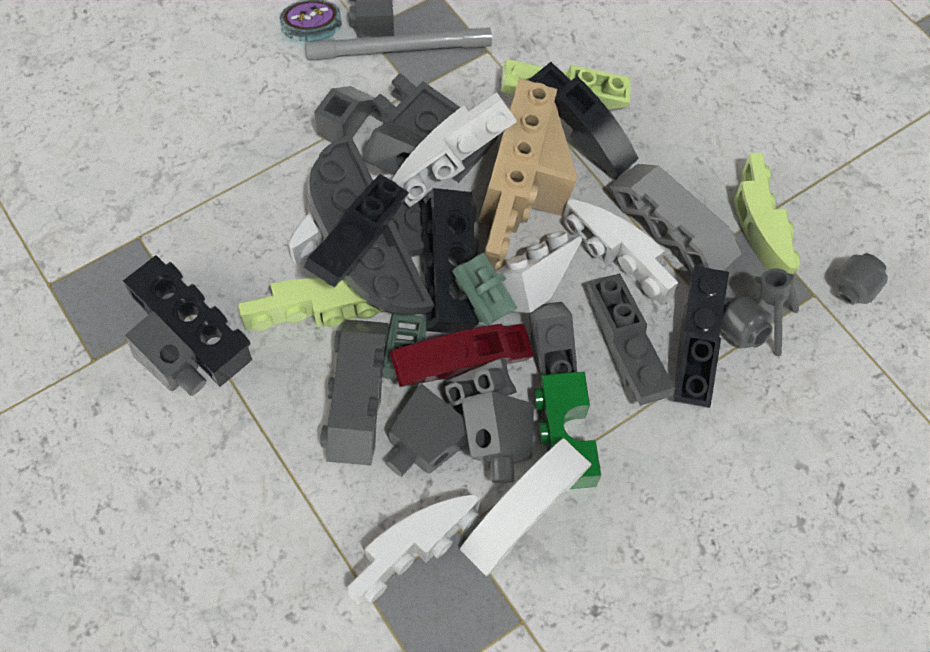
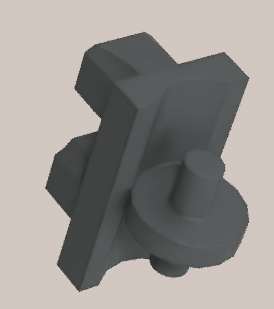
M499 358L447 380L448 385L445 386L449 403L452 407L455 406L459 414H464L462 398L491 391L507 396L517 392L515 385L509 377L505 358Z

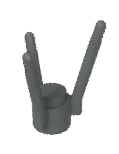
M773 268L765 271L762 278H754L753 289L749 297L756 301L761 292L764 301L774 306L775 355L779 357L782 354L783 303L789 298L794 313L799 312V306L793 285L794 275L787 273L785 270Z

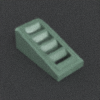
M393 313L383 364V378L397 380L390 352L395 350L396 346L405 347L425 341L426 316ZM399 324L419 325V329L399 328ZM397 336H415L417 340L398 339Z

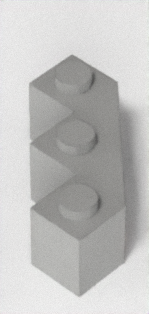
M636 164L610 185L622 212L644 216L656 242L679 247L691 273L694 266L723 271L742 255L736 243V237L730 227L659 165Z

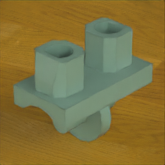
M485 253L453 270L457 285L461 291L466 293L474 306L473 312L479 322H483L485 326L517 309V306L503 285V282L507 279L503 273L497 275Z

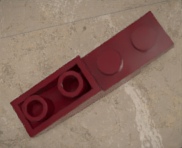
M500 323L464 330L414 343L390 352L400 387L457 377L499 358H505L507 364L527 361L534 357L524 323L505 327Z

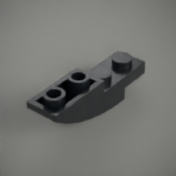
M549 62L529 79L531 82L542 83L557 89L555 104L559 117L573 129L570 137L616 180L638 160L630 140L615 117L578 76L570 80L552 62Z
M379 174L347 209L343 220L307 258L304 268L335 288L345 275L349 276L367 254L403 204L409 192L394 181Z
M699 266L692 268L688 298L684 305L675 374L674 402L711 408L721 337L719 335L729 277L728 271Z

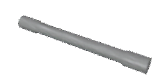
M488 27L463 29L454 32L386 37L306 41L307 60L335 58L344 55L438 48L492 46L491 28Z

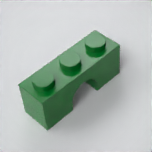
M585 372L541 375L539 388L534 389L535 409L542 410L543 422L538 423L540 444H546L548 452L564 438L592 464L570 489L597 487L601 478V469L596 440H576L569 436L564 428L566 422L574 419H585L587 416L590 401Z

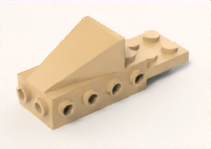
M521 78L518 80L510 110L518 122L503 131L478 220L480 223L490 225L483 253H485L495 271L502 267L503 260L506 258L511 232H517L521 221L527 222L531 208L562 216L578 177L555 104L557 89Z

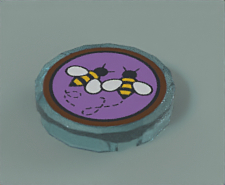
M302 0L289 5L280 14L282 32L288 38L293 39V36L300 37V41L304 42L320 41L329 38L336 33L335 28H340L342 25L340 9L334 3L326 0Z

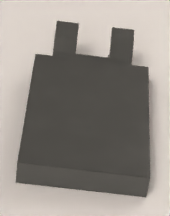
M399 73L392 80V85L395 89L391 92V96L401 102L396 107L379 93L372 100V106L375 109L371 112V116L383 122V125L391 121L426 138L437 126L461 107L424 81L416 87L404 75ZM498 136L463 159L462 163L465 169L452 177V179L459 183L497 142Z

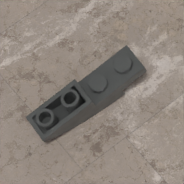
M621 274L588 282L594 310L615 366L624 385H630L639 405L674 396L675 387L646 334L647 323Z

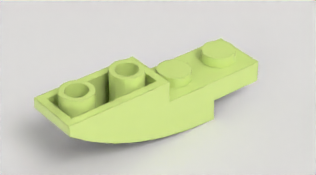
M506 59L503 65L501 92L514 95L519 78L529 81L543 67ZM570 65L567 72L562 71L570 80L578 76L598 96L608 110L629 106V77L576 65Z
M750 153L742 170L744 181H741L734 197L742 230L756 256L767 270L777 268L785 270L789 274H794L799 269L800 259L798 252L794 251L792 243L794 238L793 223L788 221L786 209H775V195L773 193L770 194L769 189L770 167L765 166L763 153Z
M320 278L293 279L270 283L273 296L238 303L240 316L246 331H263L269 329L272 325L283 322L297 323L313 315L317 327H334L342 324L346 319H368L380 312H384L383 309L361 298L345 280H341L334 288Z

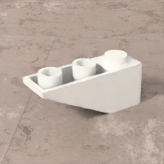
M566 231L550 233L545 241L529 246L526 253L508 259L506 261L507 264L496 271L497 275L503 273L507 279L503 282V285L517 306V309L512 312L531 313L552 298L582 242V235H567Z

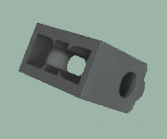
M390 121L373 129L363 160L368 164L396 174L408 156L425 138Z
M154 311L125 335L133 357L171 392L181 386L190 396H194L205 386L207 380L196 371L198 364L195 353Z
M421 383L390 428V443L397 450L386 461V464L400 477L414 463L425 473H432L468 444L465 418Z
M493 391L462 398L471 457L474 460L491 463L492 483L514 482L513 463L527 461L532 457L534 404Z

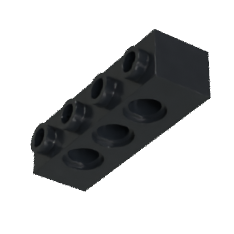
M433 188L422 200L425 287L434 303L432 311L426 313V331L456 333L473 329L479 323L478 318L473 312L474 306L455 281L456 276L453 270L457 266L452 265L448 259V256L454 258L457 265L460 266L474 259L477 255L478 239L474 237L477 208L473 205L472 192ZM447 224L455 229L456 234L448 229ZM449 289L454 290L458 294L459 300L451 296Z
M155 255L125 278L123 283L130 296L148 315L154 311L195 353L198 366L221 387L252 361L248 348L251 343L241 330L237 328L233 331L226 325L228 322L227 318L216 306L210 309L203 302L205 297L194 284L187 286L181 280L183 276L172 262L165 264ZM174 293L170 298L162 299L166 294ZM197 315L192 321H184L188 316ZM211 338H220L215 344H206Z

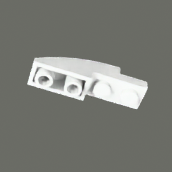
M497 92L470 111L463 105L437 126L415 148L398 169L392 181L409 192L405 202L411 207L424 198L433 188L440 187L464 170L463 159L518 121Z
M574 199L567 202L563 218L564 223L572 234L582 235V240L586 243L588 251L594 257L600 258L606 266L617 259L621 268L627 274H632L637 279L646 295L650 298H655L661 306L672 299L678 282L660 264L665 251L653 239L636 226L605 209Z
M473 494L435 503L411 514L383 532L365 548L366 557L371 564L347 587L349 596L360 607L367 600L372 603L386 590L387 585L385 582L395 572L401 575L410 567L415 560L412 556L414 553L425 563L433 555L437 559L440 558L452 545L453 541L451 538L460 529L464 532L467 531L479 518L477 512L479 511L480 499Z

